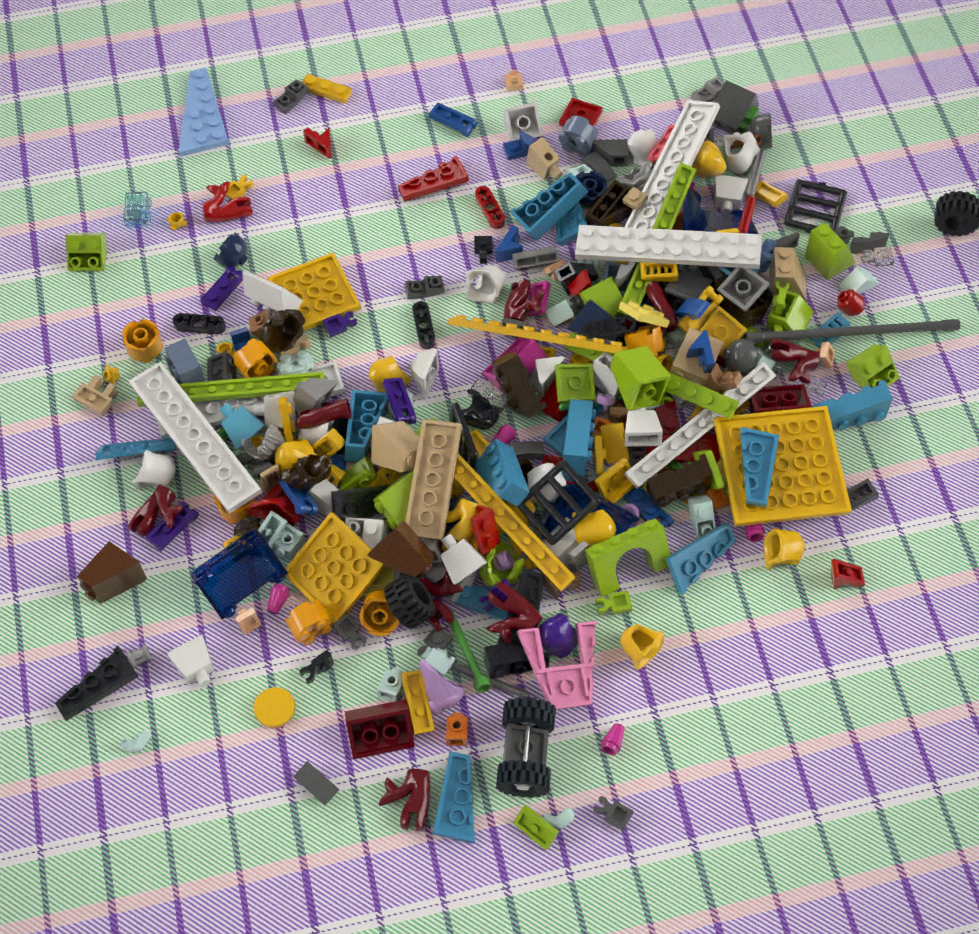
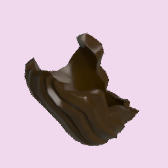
M285 309L275 312L263 324L260 332L261 341L273 353L286 352L292 349L296 341L303 335L304 329L302 326L305 323L303 314L297 309Z
M311 454L307 457L298 458L297 462L293 463L292 468L283 471L282 481L301 491L311 489L330 475L332 458L328 454Z

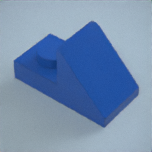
M519 131V140L503 143L507 160L527 156L529 146L536 142V138Z
M512 225L496 249V262L512 260V254L523 252V246L518 244L520 240L518 227Z
M247 327L229 332L235 351L240 350L251 340Z
M704 330L688 349L686 358L699 357V365L703 367L704 373H711L715 361L708 332Z

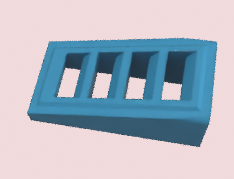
M836 313L819 329L850 327V323L840 313ZM825 337L823 339L831 344L840 337ZM810 338L818 348H821L823 341L820 338Z

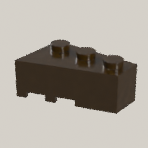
M614 180L587 212L585 217L587 225L610 226L613 223L618 224L628 218L633 209L625 205L622 199L631 189Z
M729 275L719 277L713 288L717 295L720 294L724 297L719 306L745 328L761 323L770 305L758 297L746 312L717 291L718 287Z
M509 352L491 362L494 367L492 369L493 374L499 379L501 383L500 389L508 399L507 405L512 412L529 418L547 407L545 402L541 403L536 395L538 390L536 386L532 388L528 380L530 375L518 354Z
M705 454L700 455V460L688 464L687 461L682 463L683 467L673 472L669 469L647 479L646 489L654 507H664L673 501H683L689 498V496L695 494L702 495L709 490L713 472Z

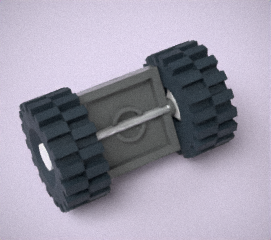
M515 697V700L511 698L505 701L502 726L506 729L503 762L498 766L496 789H499L500 792L523 798L541 797V795L546 796L549 793L551 770L549 767H546L548 734L554 731L556 714L555 705H551V702H545L544 699L537 700L535 697H532V699L528 697Z

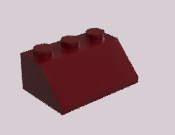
M804 384L763 387L749 398L750 414L812 407Z
M406 699L344 711L353 759L415 747Z

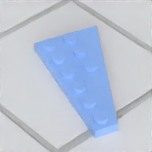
M206 67L190 71L179 146L180 157L229 145Z

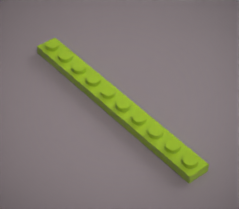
M680 162L652 229L672 230L697 169ZM640 262L636 265L621 302L629 303V301L641 304L646 287L650 281L641 280ZM646 267V275H649L650 268ZM618 308L617 313H616L617 315H619V316H626V315H628L627 313L623 312L622 310H620V309Z
M572 331L570 337L575 338L576 335L580 334ZM565 346V349L593 361L604 353L603 351ZM607 352L608 354L614 357V353ZM668 372L671 377L665 390L666 392L732 419L739 401Z
M324 372L183 383L179 384V386L192 402L263 397L287 391H295L296 393L295 388L301 381L305 382L309 378L325 379ZM137 395L138 407H145L146 405Z

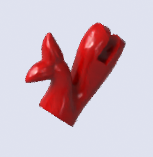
M223 182L220 186H207L206 189L214 197L202 203L204 221L223 222L252 215L253 210L250 207V197H237L220 207L225 199V194L228 192L230 182Z

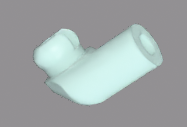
M143 730L137 739L124 738L120 745L128 753L140 751L152 737V734L147 730Z
M566 808L557 816L545 814L544 820L553 827L562 829L572 823L574 811L571 808Z

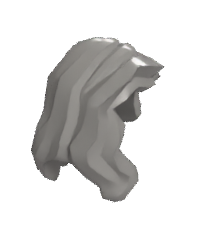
M650 160L642 162L640 170L634 168L628 175L621 174L618 177L619 182L630 189L635 187L643 191L652 172V169H650L652 163Z
M270 424L267 426L268 430L258 448L253 446L250 439L241 440V445L248 456L259 461L275 459L276 449L285 442L284 437L275 425Z

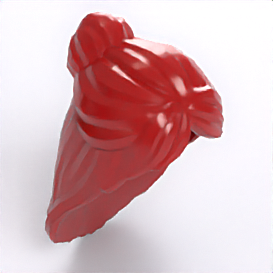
M286 493L281 497L276 496L253 502L247 508V512L251 517L263 520L266 519L272 510L287 520V524L289 523L293 527L301 520V514H296L295 506Z

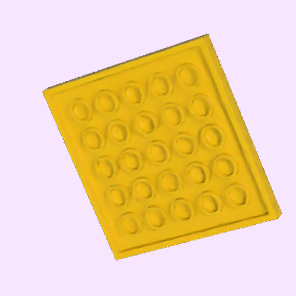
M827 406L733 415L732 419L725 416L714 418L713 421L735 527L851 514L852 509ZM741 427L779 435L766 508L746 504L740 439Z

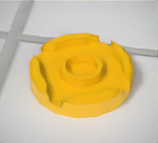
M278 687L264 690L259 694L254 703L256 718L262 725L269 728H279L286 725L294 717L296 710L292 695L285 689Z

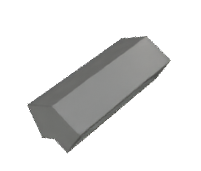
M556 246L512 254L515 269L560 261Z

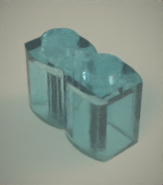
M147 191L126 192L123 216L126 228L147 227L148 221H151L149 207H152V198L148 196Z

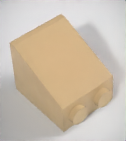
M775 247L769 271V287L773 294L771 302L773 303L774 295H778L775 292V284L778 280L780 281L779 286L782 288L786 287L788 282L790 284L789 291L799 294L807 303L806 272L794 248Z
M689 328L669 372L705 387L711 373H704L703 367L699 365V357L686 358L688 349L702 332ZM709 336L714 361L716 362L724 342Z
M404 421L372 425L371 463L399 472L414 470L420 436Z

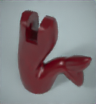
M523 279L519 283H512L504 308V318L524 322L531 310L536 312L541 310L540 303L544 298L545 291L541 290L533 295L530 300H527L531 291L530 281Z
M656 282L649 283L646 287V292L656 311L663 313L664 318L670 321L667 328L660 326L661 332L667 334L676 331L679 328L677 326L679 322L672 307L665 298L663 290Z
M772 339L770 342L771 349H774L770 352L772 359L779 362H798L792 370L788 381L793 382L799 379L805 384H810L811 381L805 370L814 371L817 368L819 352L806 349L789 341Z
M344 398L333 402H323L321 408L302 411L299 414L298 427L300 429H310L337 419H351L352 411L349 400Z
M159 484L154 493L135 513L128 528L133 532H137L140 536H146L153 528L160 511L164 522L171 529L174 525V517L182 511L183 505L170 507L176 499V495L168 488Z
M448 572L445 573L440 585H436L429 578L420 579L428 589L431 597L456 594L464 591L461 586L452 583ZM433 599L435 615L427 621L439 632L443 630L439 619L444 617L451 624L454 621V616L445 604Z
M500 581L496 586L507 597L502 601L493 592H490L487 596L489 601L496 608L517 614L518 616L496 622L486 627V629L492 633H500L502 639L506 643L511 644L512 629L536 628L543 617L521 594Z
M409 769L400 787H397L389 778H386V794L381 797L379 806L403 799L412 792L402 809L400 826L401 829L408 830L410 813L417 814L416 831H423L430 800V772L424 769Z

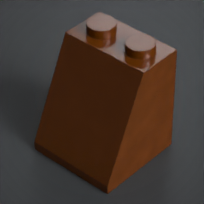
M405 521L401 522L367 554L370 558L414 578L418 574L423 576L431 569L430 567L434 565L432 561L436 557Z
M110 541L77 576L81 583L79 586L85 591L84 595L89 600H96L100 604L145 582L147 579L140 562Z

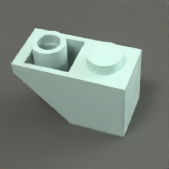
M707 495L687 498L689 515L697 539L716 528L713 503Z

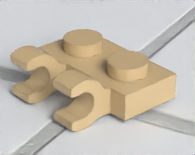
M94 375L89 384L87 385L83 382L72 397L78 403L104 416L114 403L112 398H115L119 391L116 390L115 385L109 383L103 393L98 390L103 387L104 383L101 381L102 378Z

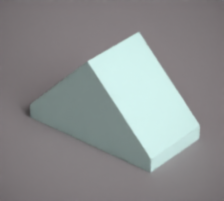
M856 267L838 287L842 292L853 289L861 294L877 286L879 282L869 270Z
M271 510L250 544L264 554H267L275 547L274 542L286 529L288 521Z

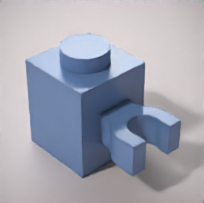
M765 239L762 244L760 269H758V272H766L771 265L773 254L770 251L777 244L773 239Z

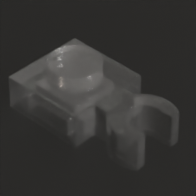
M808 373L807 375L811 381L810 384H805L799 379L793 382V385L804 384L809 395L811 391H814L819 396H823L825 391L819 387L826 388L828 383L824 380L815 381L816 376Z

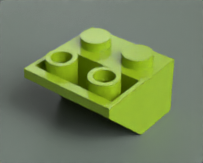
M71 232L65 235L68 271L104 270L107 254L106 232Z
M788 290L782 315L774 314L776 306H773L768 316L766 328L773 330L774 325H782L783 331L805 330L814 311L799 294Z
M873 344L846 362L852 379L861 388L868 385L870 388L878 386V382L885 380L887 386L900 379L889 349L884 345Z

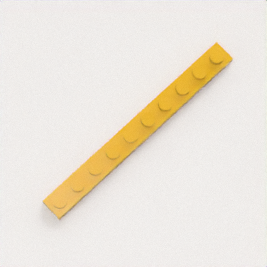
M456 314V317H449L448 325L614 354L615 352L628 349V347L622 346V342L611 341V344L604 343V339L593 338V341L586 340L587 336L576 335L573 338L569 337V333L558 332V335L551 334L552 330L541 329L538 332L534 331V327L523 326V329L517 328V324L506 323V326L500 325V321L489 320V323L483 322L482 318L476 317L468 320L465 315Z
M458 454L454 479L479 505L493 509L495 522L562 592L576 577Z

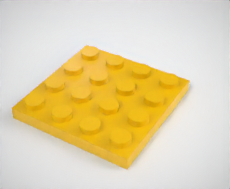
M334 252L267 277L268 281L285 288L303 300L298 310L301 311L305 318V323L302 326L304 331L323 324V319L336 314H340L342 317L349 311L355 312L361 309V304Z
M330 512L283 570L282 574L312 603H315L314 599L320 600L330 619L335 623L350 611L386 565L370 558L367 554L372 548L335 513Z

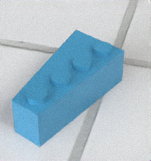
M570 172L551 184V187L547 190L538 192V195L533 199H527L517 209H511L510 213L538 241L589 191Z
M885 380L878 382V386L870 388L868 385L862 387V391L852 395L851 392H848L836 401L834 398L814 404L812 407L827 406L833 430H844L850 426H862L867 422H879L885 419L893 397Z
M352 390L350 402L352 418L348 419L345 461L358 462L362 458L367 457L370 450L369 443L372 438V425H377L379 418H384L389 409V400L386 393Z
M570 399L563 460L567 461L579 476L582 475L585 478L587 462H591L592 451H589L588 448H592L593 437L590 434H594L595 423H591V420L595 421L596 409H592L593 401ZM562 470V475L566 481L574 482L569 477V475L564 470Z
M495 438L491 444L487 445L483 454L478 458L477 472L500 498L519 506L530 493L514 449Z

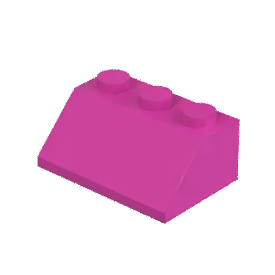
M518 337L496 359L509 352L518 354L531 376V372L535 369V360L547 358L548 356L535 340ZM491 363L481 374L501 391V383L493 374L492 369L494 367Z

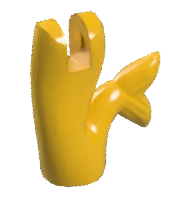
M460 499L454 510H448L446 523L461 520L446 536L452 534L454 539L459 542L463 539L470 542L473 535L470 518L478 514L476 509L478 504ZM442 544V550L447 551V548Z

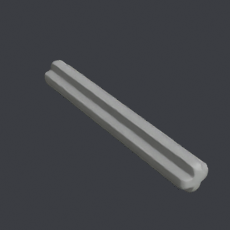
M760 149L754 158L745 192L746 199L748 196L754 197L766 153L764 149Z

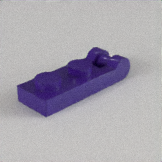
M226 267L222 276L200 299L201 304L216 311L243 281V271H237L235 267Z
M402 378L384 379L382 384L392 408L395 422L404 421L408 424H415L416 414Z
M183 501L179 504L183 505V509L174 517V525L171 529L162 520L146 536L147 541L158 550L162 551L190 522L195 521L199 516V512L195 509H190L186 502Z

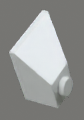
M435 348L418 353L415 360L411 361L409 367L412 379L424 399H427L439 371L438 349Z

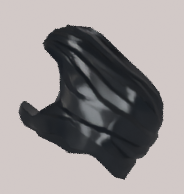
M468 389L467 392L473 395L472 404L470 407L462 410L467 425L481 430L492 428L497 422L502 408L491 405L489 400L478 391Z

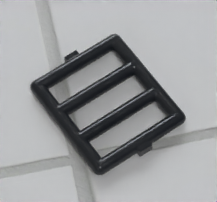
M801 179L796 180L784 224L789 227L806 230L805 233L809 234L811 230L818 227L792 220L795 213L832 222L831 229L837 233L847 191L827 186L826 183L820 181L818 184ZM801 187L839 195L838 202L801 194ZM798 200L834 208L835 213L830 215L796 207Z
M455 402L452 404L449 418L452 423L458 422L462 424L459 455L467 463L469 460V465L477 473L478 452L460 405Z
M561 460L529 489L530 493L516 507L530 521L529 524L534 530L537 529L550 545H555L601 503V499L587 485V480L582 475L579 476L567 461ZM562 470L569 475L591 500L583 509L554 478ZM547 483L553 487L576 513L569 522L563 518L540 492ZM533 496L562 527L554 535L547 530L525 505Z

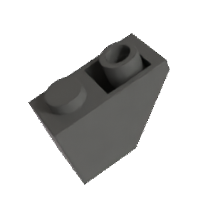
M600 139L593 141L592 153L596 151L611 167L628 166L627 139Z

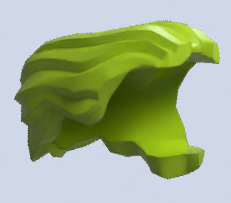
M500 540L501 543L486 553L484 559L488 563L480 568V576L483 582L490 587L504 578L508 580L510 585L515 583L521 577L525 565V559L522 557L518 560L515 550H511V547L507 546L502 540ZM506 550L512 555L514 565L512 569L501 572L494 566L493 558L496 554Z

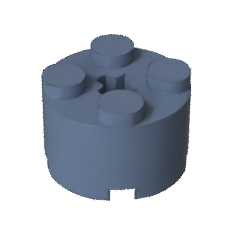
M581 116L568 118L558 137L562 144V149L565 152L573 151L580 156H586L593 145V141L598 136L596 126L593 125L592 127L588 124L589 120Z

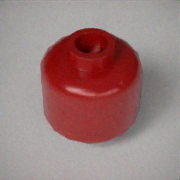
M848 289L839 294L837 306L848 316H855L864 310L865 300L855 290Z

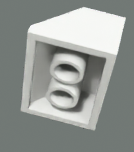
M246 270L243 271L244 295L251 299L250 303L257 307L261 304L263 305L262 308L270 313L273 310L277 312L285 309H299L303 301L302 299L279 285Z

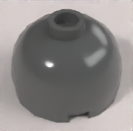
M771 113L757 115L752 119L750 127H747V132L761 136L760 139H756V141L762 140L761 144L758 145L759 148L772 147Z
M737 339L724 349L722 357L729 372L740 371L742 377L749 374L747 371L749 368L754 367L757 358V347H754L753 344H756L754 341Z

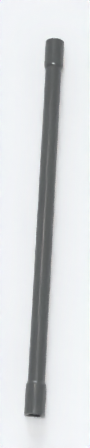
M948 319L931 322L773 332H745L744 339L754 341L755 343H762L772 339L794 340L934 330L948 331L959 330L960 320Z

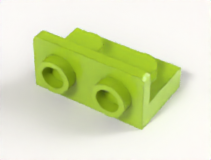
M362 458L345 471L346 473L340 482L341 487L339 490L362 488L369 485L377 477L370 458Z

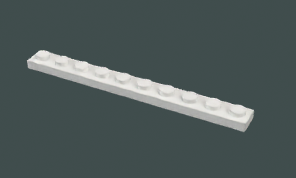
M763 362L745 376L737 388L730 389L723 395L739 401L738 408L772 381L776 375ZM705 408L665 440L662 446L655 448L624 475L638 489L647 482V479L653 477L715 427L713 421L715 417L723 416Z

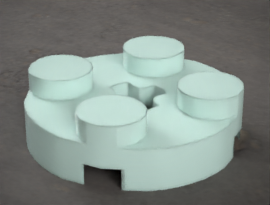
M305 350L293 355H282L279 357L280 361L277 364L279 375L308 373L310 368L312 370L315 368L313 357Z

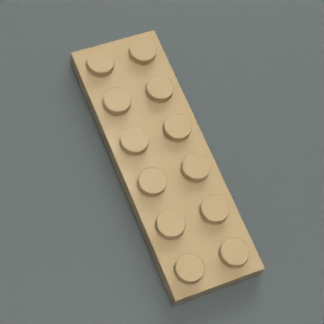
M422 420L405 520L419 538L439 541L444 538L462 431V424Z

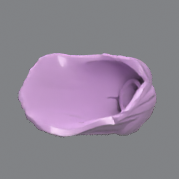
M422 658L419 667L424 679L426 694L430 699V710L432 714L437 715L443 709L451 708L460 701L464 694L463 687H459L455 681L439 675Z

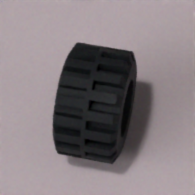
M951 191L950 193L943 194L936 202L935 226L938 227L939 231H943L946 235L950 234V236H966L969 233L975 232V229L979 228V198H976V195L970 194V192Z
M403 574L385 587V598L390 610L407 628H416L435 615L433 599L428 589L417 577L414 578Z

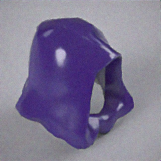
M561 613L546 619L538 627L542 647L550 655L564 658L578 646L576 629L571 626L569 620Z

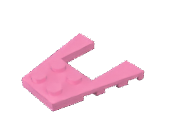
M596 621L575 624L582 663L546 668L539 628L517 631L547 702H551V705H555L556 710L592 704V671L595 659L593 654L596 642Z

